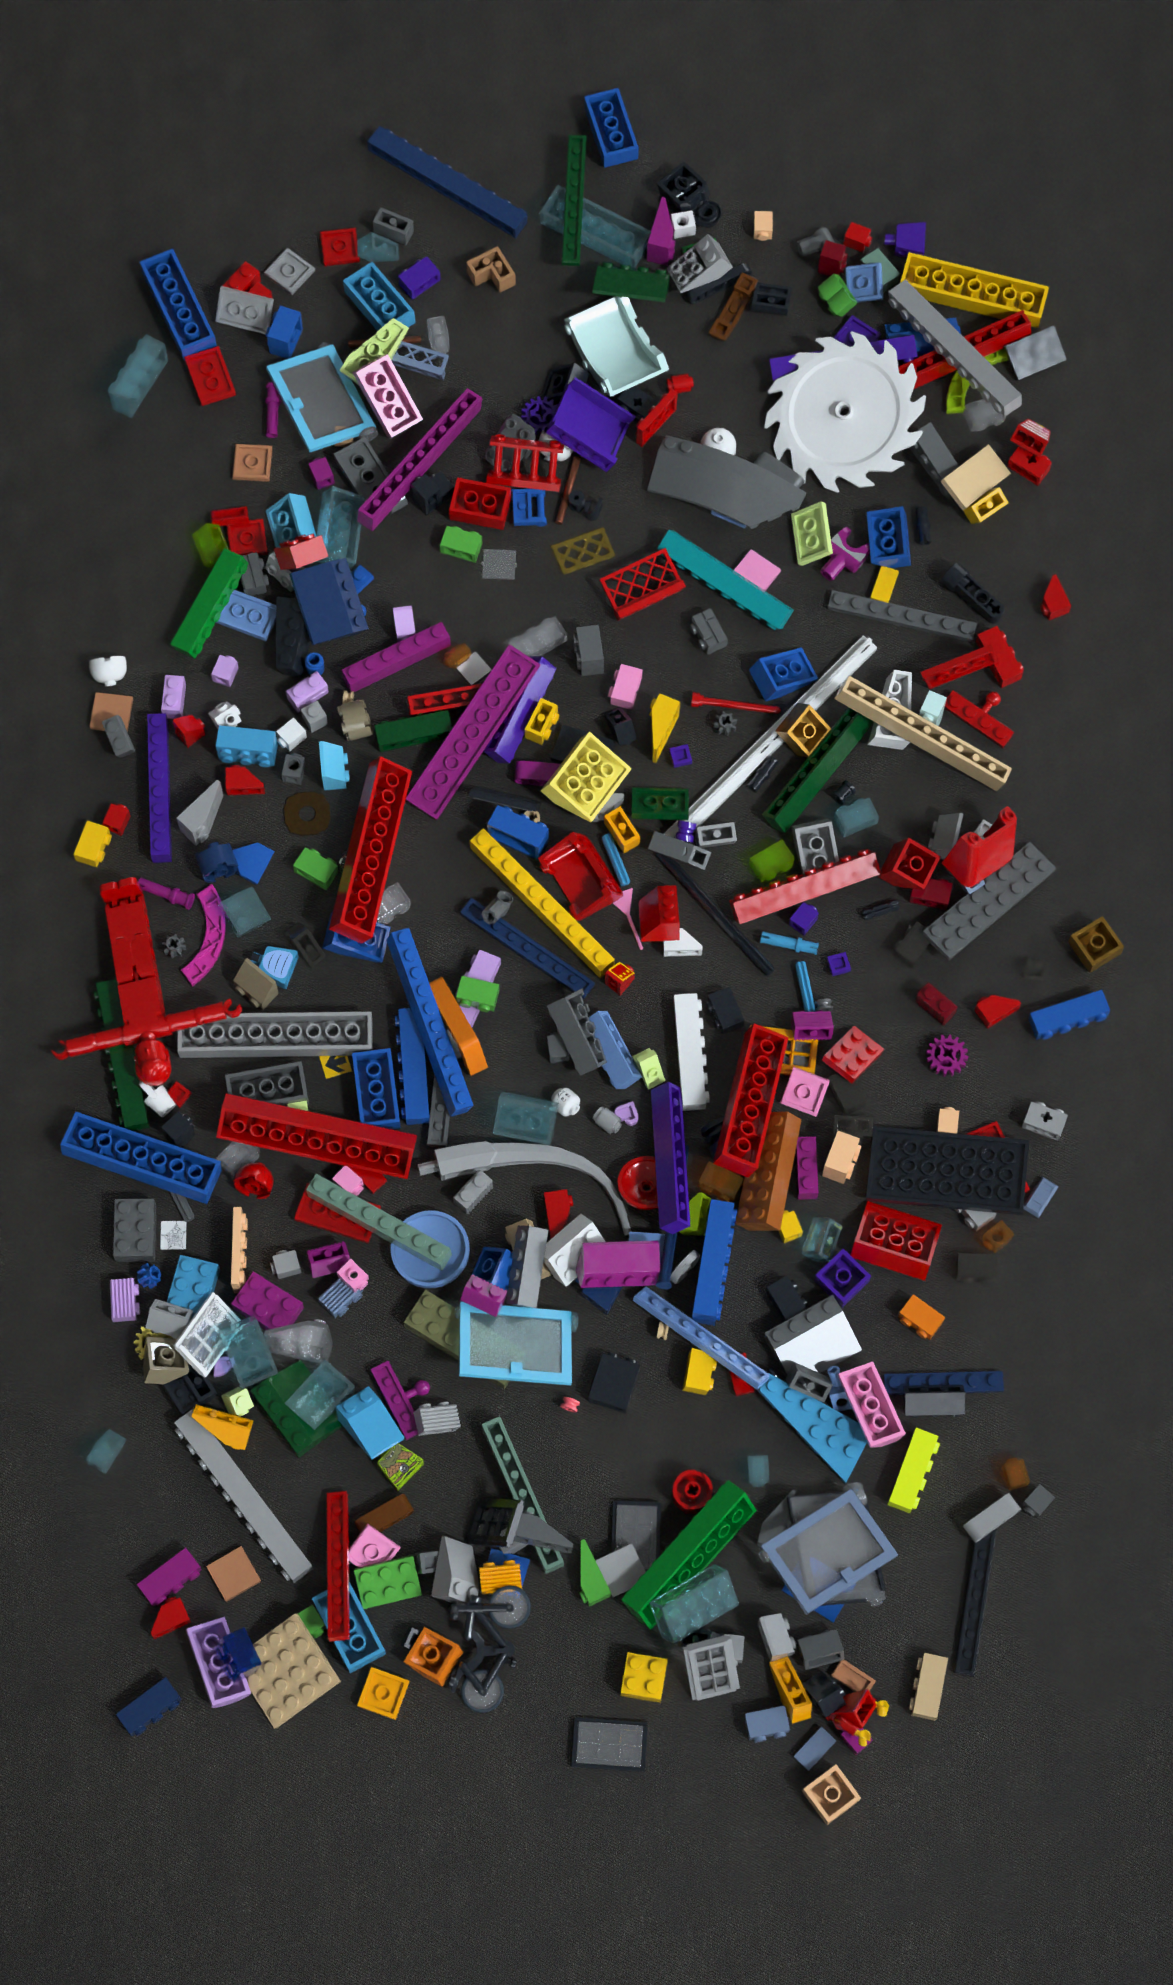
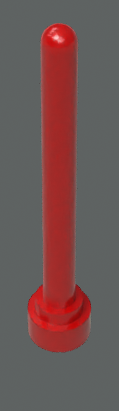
M693 692L691 707L698 708L703 705L774 714L781 712V708L778 706L708 698L700 695L698 692Z

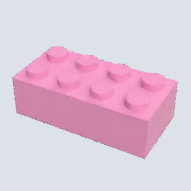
M383 354L352 372L387 437H393L423 420L388 354Z

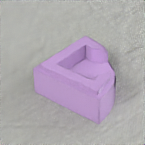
M234 1356L220 1357L214 1365V1378L229 1372L234 1363Z

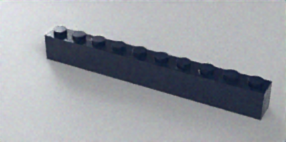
M379 126L367 141L368 151L515 239L527 224V213L522 208L513 206L507 199L498 197L492 190H487L478 182L471 181L463 173H458L448 164L438 161L433 155L424 153L418 146H413L406 139L394 135L391 130Z

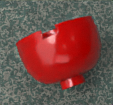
M260 1162L245 1164L238 1170L234 1179V1187L240 1193L248 1197L249 1193L257 1195L256 1199H266L269 1197L274 1183L272 1173Z

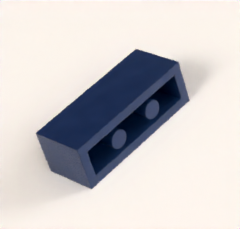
M165 1677L116 1715L131 1736H139L147 1729L146 1726L151 1722L154 1724L163 1718L162 1714L168 1709L172 1711L180 1705L179 1701L182 1699Z

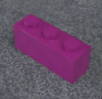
M798 1137L795 1151L797 1199H817L816 1137Z
M184 1548L139 1582L137 1586L153 1607L156 1604L160 1606L167 1600L169 1594L179 1592L184 1587L183 1584L185 1582L196 1579L202 1569L187 1548Z

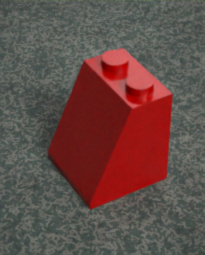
M907 838L893 845L881 869V874L877 877L892 886L924 890L941 856L916 841Z

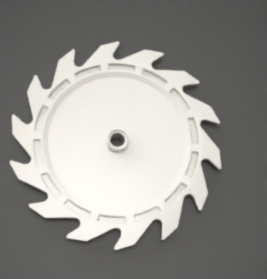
M851 332L855 342L852 347L832 337L816 338V341L824 347V351L822 353L798 352L795 354L796 356L789 362L797 364L799 366L798 370L776 379L768 390L769 394L783 392V396L767 412L765 421L766 429L775 422H780L773 445L777 460L780 461L783 453L786 450H790L793 471L804 479L803 484L806 482L807 470L811 469L825 489L839 493L835 480L838 477L859 488L871 487L875 484L866 478L867 472H893L903 466L904 462L893 460L892 455L915 445L923 433L922 430L912 433L907 431L910 425L924 411L926 396L923 395L915 402L910 401L917 380L913 363L909 365L905 374H900L897 352L887 340L884 341V352L877 354L867 338L855 332ZM849 409L848 414L841 415L842 410Z

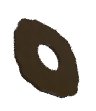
M316 792L297 793L286 801L284 807L285 824L291 833L300 836L317 835L328 828L331 820L330 806L323 794ZM305 806H310L316 811V815L311 821H303L299 817V811Z

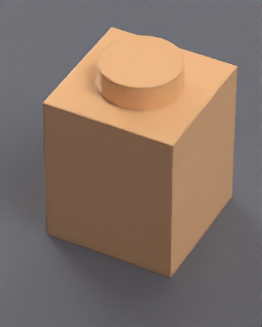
M755 211L754 239L761 241L772 239L773 211Z
M951 1107L940 1109L936 1132L957 1134L959 1111Z

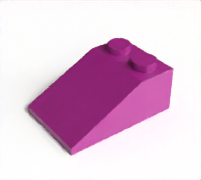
M662 197L648 240L647 261L668 266L669 260L674 258L676 240H673V229L666 199Z

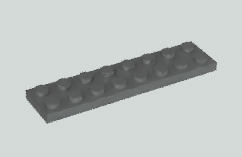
M1029 842L1013 855L1009 863L984 880L985 885L964 896L927 927L922 935L949 961L1055 872L1056 867Z

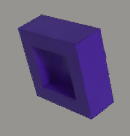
M688 744L669 748L674 768L692 764Z
M846 952L827 957L832 977L851 972Z

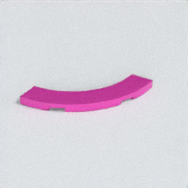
M213 884L196 894L205 912L206 932L199 953L187 966L181 969V972L192 987L214 966L225 939V913L221 899Z

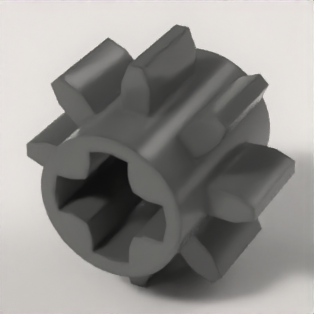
M723 711L720 717L716 715L715 720L717 722L714 723V728L719 729V735L724 733L729 736L730 731H736L734 725L737 724V719L732 718L733 713L725 714Z
M177 934L172 937L167 935V941L162 942V946L166 948L164 954L167 955L169 953L172 959L178 955L182 957V950H186V946L182 945L185 942L184 938L179 939Z

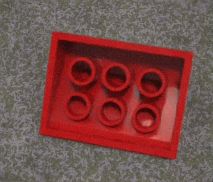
M867 1201L851 1256L855 1259L925 1281L942 1224Z

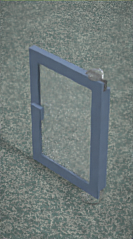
M857 1486L760 1547L762 1550L759 1552L761 1560L765 1563L768 1561L771 1563L806 1615L898 1556V1553L864 1507L868 1502L863 1490Z

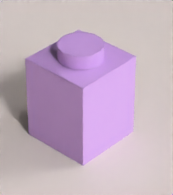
M219 655L211 674L213 682L231 687L238 671L236 659L228 655Z

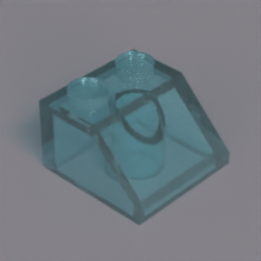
M253 887L238 892L219 904L238 938L271 920Z

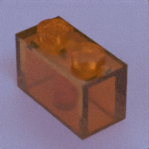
M709 1161L698 1182V1187L706 1194L712 1193L717 1195L721 1201L733 1203L743 1185L744 1178Z

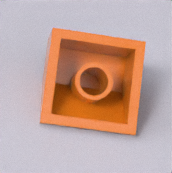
M424 1627L405 1658L404 1663L426 1679L443 1687L463 1651L458 1644Z

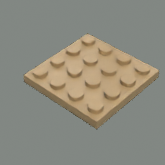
M298 1613L292 1615L238 1655L249 1689L274 1728L281 1726L341 1682Z

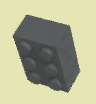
M115 1199L113 1247L115 1261L155 1262V1200Z

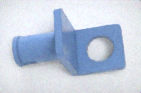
M829 1367L827 1373L833 1384L829 1395L833 1409L838 1412L852 1409L838 1377L840 1373L839 1367ZM840 1398L847 1400V1403L843 1406L836 1404Z

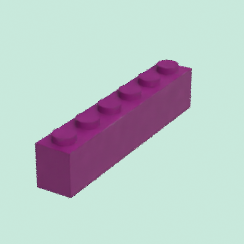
M440 622L342 669L343 680L350 692H356L451 646L450 636L443 623Z

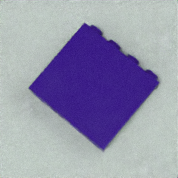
M575 377L566 386L546 433L607 472L616 463L617 458L615 456L629 424L636 416Z

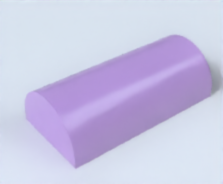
M225 1617L187 1628L186 1633L212 1708L226 1706L249 1696L251 1691Z

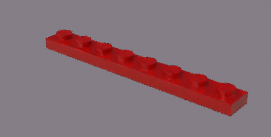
M347 1491L327 1493L329 1642L350 1639Z

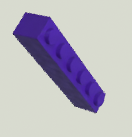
M530 656L541 666L483 751L497 763H510L514 758V754L525 734V728L540 698L545 695L546 689L553 679L557 668L543 656Z

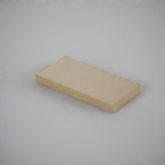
M988 444L940 482L960 508L964 510L1011 473Z

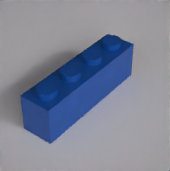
M1099 990L1032 1012L1028 1020L1036 1040L1040 1038L1045 1040L1058 1032L1060 1034L1067 1033L1076 1026L1082 1028L1087 1026L1089 1022L1095 1020L1096 1022L1103 1021L1109 1015L1110 1008L1103 990Z

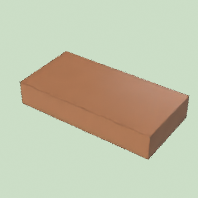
M841 1660L831 1674V1677L854 1692L865 1689L870 1691L876 1680L845 1660Z

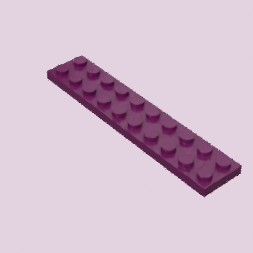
M508 645L406 797V801L436 821L438 820L541 664L512 645Z

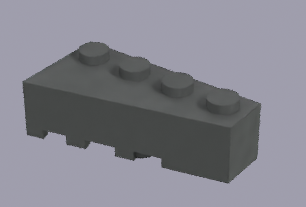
M930 422L917 430H922L923 433L916 444L908 448L938 485L942 495L949 499L952 496L940 481L956 470L959 465Z
M583 988L547 1005L549 1014L553 1018L557 1031L562 1037L566 1050L571 1055L574 1067L580 1076L607 1063L600 1040L595 1038L594 1035L596 1029L594 1022L589 1020L587 1014L590 1011L588 1004H584L582 996L585 995Z

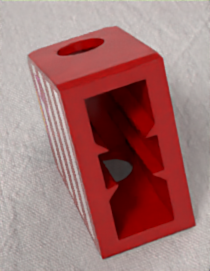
M1027 419L1018 424L1010 441L1041 457L1049 442L1051 431Z

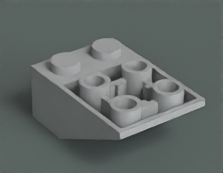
M707 234L667 267V270L680 293L721 278L733 267L720 244Z

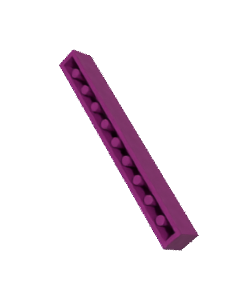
M468 388L462 393L358 509V523L371 531L380 524L412 488L411 484L414 479L422 476L479 413L482 404L481 396Z

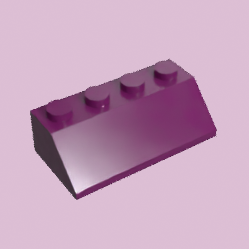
M659 1241L582 1243L576 1267L580 1287L656 1285L660 1273Z

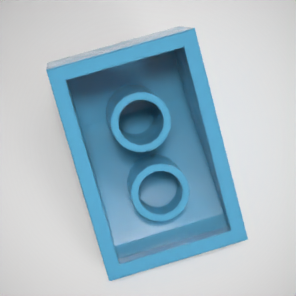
M369 1386L336 1406L338 1421L371 1460L404 1440V1436L387 1409Z

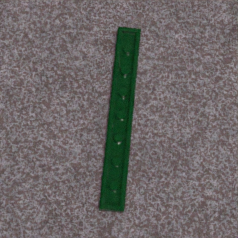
M568 135L562 265L580 266L586 135Z

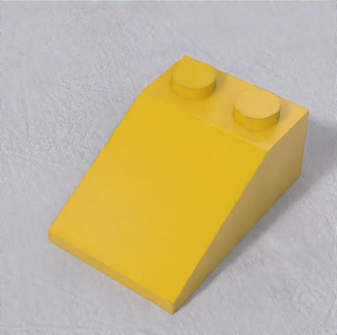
M659 693L657 699L654 698L650 705L651 711L649 715L651 716L653 763L657 762L679 718L680 702Z

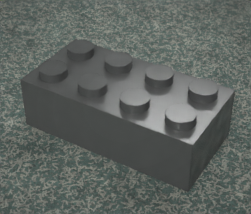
M302 1061L225 1075L228 1094L288 1107L287 1104L307 1101V1105H309Z

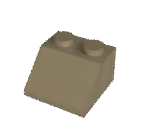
M246 958L233 980L234 989L241 996H247L249 998L248 1001L255 1008L259 1006L264 1010L279 994L276 981Z

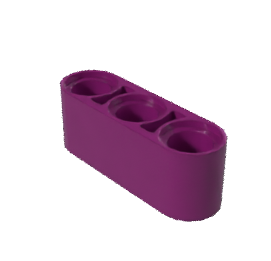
M518 761L516 762L514 781L522 785L545 786L561 764Z

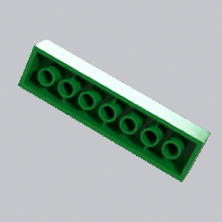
M729 1480L720 1486L718 1492L706 1502L703 1509L692 1518L685 1529L680 1531L678 1537L666 1547L662 1555L652 1563L646 1573L639 1577L638 1582L625 1593L621 1600L634 1618L651 1630L757 1511L742 1489Z

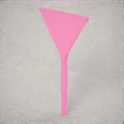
M631 888L622 891L623 897L613 904L627 916L639 949L642 950V943L630 915L633 890Z

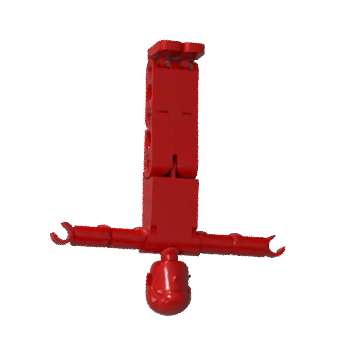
M130 877L119 880L118 883L109 882L99 886L100 895L106 903L105 911L125 1024L114 1029L66 1040V1042L61 1040L59 1043L65 1047V1050L60 1054L52 1050L51 1052L56 1059L64 1060L69 1056L74 1057L122 1044L129 1046L139 1043L135 1048V1056L133 1057L136 1064V1075L146 1085L159 1086L170 1077L172 1068L168 1049L156 1038L172 1035V1032L224 1020L227 1019V1016L235 1018L241 1014L242 1007L239 1004L234 1011H228L232 1004L229 998L224 1004L219 1002L197 1007L194 1010L165 1014L143 890L137 879Z

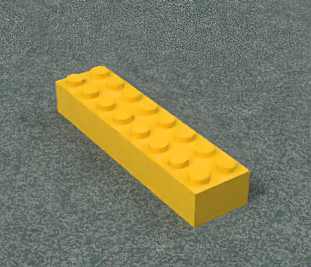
M910 252L908 253L900 281L901 283L906 279L927 301L994 318L1004 319L1023 310L1031 322V327L1039 328L1049 290L1048 286Z

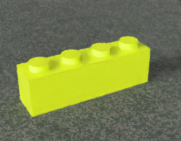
M919 1428L915 1429L888 1502L889 1506L907 1513H911L912 1508H917L920 1500L917 1497L918 1491H923L927 1481L923 1479L925 1472H930L934 1462L930 1458L932 1453H937L940 1445L937 1442V1435Z

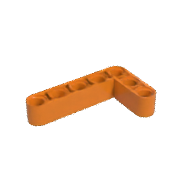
M443 977L429 982L441 1017L459 1048L469 1075L472 1076L488 1068L480 1042Z

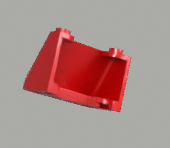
M1008 806L999 812L998 818L990 829L983 834L984 840L978 834L968 832L960 837L943 860L942 864L963 886H975L1012 859L1017 824L1015 813Z
M572 832L538 858L543 872L554 875L570 901L571 905H569L570 910L568 912L575 920L581 921L616 902L624 895L590 839L583 834Z

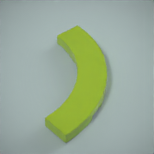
M1005 348L984 357L991 365L1009 360ZM958 371L954 374L948 389L946 414L965 412V396L970 384L965 377L962 378L959 375Z

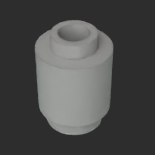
M600 1107L592 1118L595 1120V1124L609 1134L617 1133L622 1126L620 1123L622 1119L608 1108Z

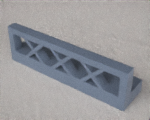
M404 341L401 342L398 349L407 347L410 353L401 356L396 351L391 360L394 366L444 381L446 375L445 367L449 355ZM423 352L427 358L417 361L414 354ZM436 357L443 358L441 368L434 366L431 360Z

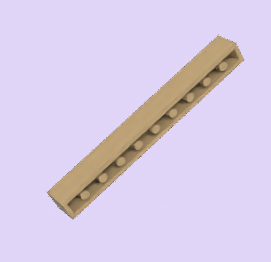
M848 676L837 692L835 700L993 790L998 791L1006 783L1012 770L1011 767L853 677Z

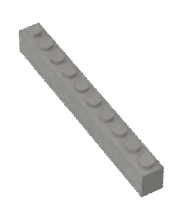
M906 279L889 291L888 302L893 309L896 308L900 312L901 317L904 320H908L916 332L919 331L923 335L924 340L927 343H931L936 352L940 355L942 354L946 358L947 363L950 366H954L962 378L965 377L969 381L970 386L973 389H977L985 401H989L997 413L1000 412L1005 417L1022 405V395Z
M193 1408L174 1422L177 1427L174 1431L180 1439L185 1438L189 1443L186 1447L191 1454L194 1455L196 1453L199 1456L200 1460H198V1463L203 1470L208 1469L211 1472L210 1479L216 1486L220 1484L224 1491L221 1493L228 1502L232 1500L235 1504L233 1509L239 1517L244 1516L247 1520L245 1525L251 1533L256 1532L259 1536L257 1541L263 1549L267 1547L271 1552L269 1557L275 1565L279 1563L283 1568L280 1572L287 1581L291 1579L293 1583L297 1582L313 1569L311 1563L216 1437L192 1418Z

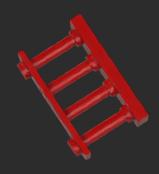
M502 434L491 436L489 445L496 446L494 469L488 471L486 483L560 491L561 479L556 477L558 453H563L564 444L554 440L544 442L509 438ZM503 447L514 448L512 471L510 473L501 470ZM521 449L532 450L531 469L528 475L519 472ZM539 451L550 452L549 474L546 477L537 474Z

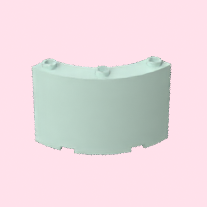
M614 296L564 319L566 323L564 325L565 331L568 335H571L583 359L584 369L590 371L600 386L601 391L609 396L618 394L669 370L664 354L655 345L650 346L649 337L642 327L638 328L634 320L637 316L627 297Z

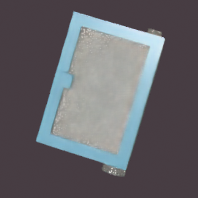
M328 343L320 344L317 350L266 367L309 453L360 436L361 439L366 437L368 441H371L378 435L376 426L352 380L339 371L343 363L333 344L328 345Z

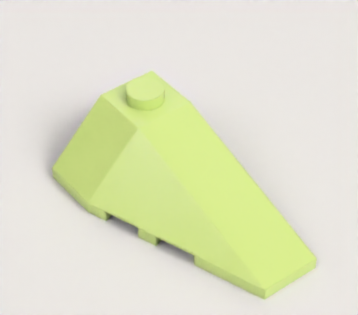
M393 318L368 341L366 340L356 351H353L339 371L358 384L352 372L383 354H388L392 360L409 327Z

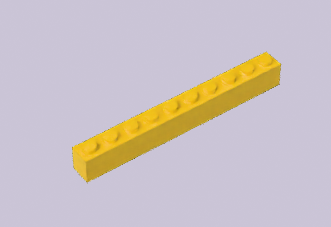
M484 828L470 840V849L600 979L608 969L614 966L615 959Z

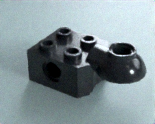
M684 161L657 183L660 195L665 197L666 201L679 213L692 211L694 220L698 225L710 228L715 226L720 220L722 209L718 203L708 201L710 192L707 182Z

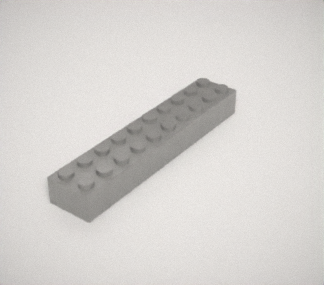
M372 1012L241 1013L235 1018L227 1016V1019L178 1031V1054L180 1058L352 1056V1053L373 1050Z

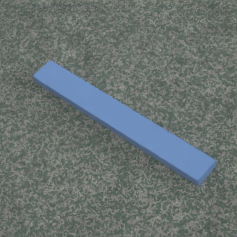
M645 1286L634 1296L633 1301L755 1389H759L769 1379L770 1375L648 1287Z

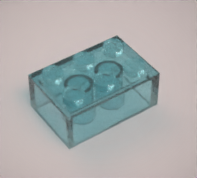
M502 1092L499 1096L493 1134L550 1145L553 1140L559 1103Z
M254 1315L217 1330L241 1389L278 1374L259 1323Z

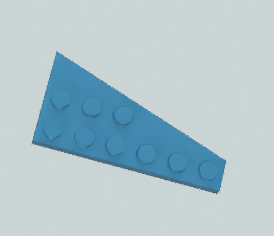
M768 1373L770 1375L769 1379L760 1387L758 1392L784 1417V1420L797 1431V1434L828 1464L827 1466L845 1484L867 1443L860 1424L817 1399L790 1388L786 1382Z

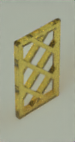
M604 527L551 546L564 575L615 557ZM601 533L603 539L599 542L592 539V536ZM587 540L583 548L573 545L576 541ZM589 542L599 545L596 553L586 550ZM568 546L565 555L559 553L557 548ZM602 547L610 552L604 556L598 555ZM571 548L581 552L578 560L568 556ZM584 553L593 557L590 561L581 562ZM568 560L576 564L566 569L564 563Z

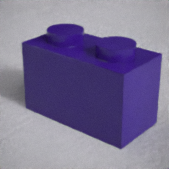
M427 256L417 260L412 267L403 270L398 276L400 287L412 300L441 280L439 269Z

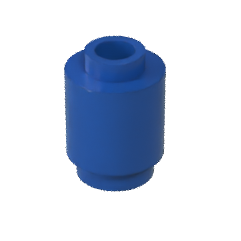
M319 653L307 655L305 658L307 673L311 675L317 671L322 675L325 670L323 657Z

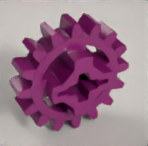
M950 1034L947 1039H945L944 1035H941L940 1040L934 1038V1044H929L928 1048L930 1050H927L926 1055L930 1057L926 1061L927 1063L932 1062L930 1069L936 1068V1074L941 1071L944 1077L947 1073L953 1076L954 1071L960 1073V1067L965 1068L966 1063L964 1061L968 1060V1056L965 1054L968 1052V1049H963L964 1042L958 1043L959 1037L953 1040ZM937 1049V1053H938L939 1055H938L937 1058L935 1059L934 1053H935V1050ZM957 1053L960 1054L959 1061H957V1058L955 1057Z

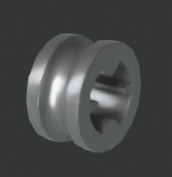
M829 998L817 1000L815 1002V1006H817L816 1011H832L833 1006L830 1005L832 1000Z

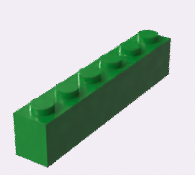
M224 548L171 642V645L178 652L194 659L200 654L204 642L211 635L214 624L220 619L223 608L229 603L232 592L237 588L242 574L247 570L249 563L243 556Z

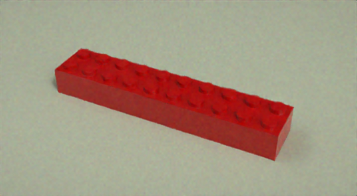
M381 756L370 762L329 926V930L361 944L371 939L374 934L412 775L411 770Z
M226 1093L216 1138L408 1179L417 1135Z

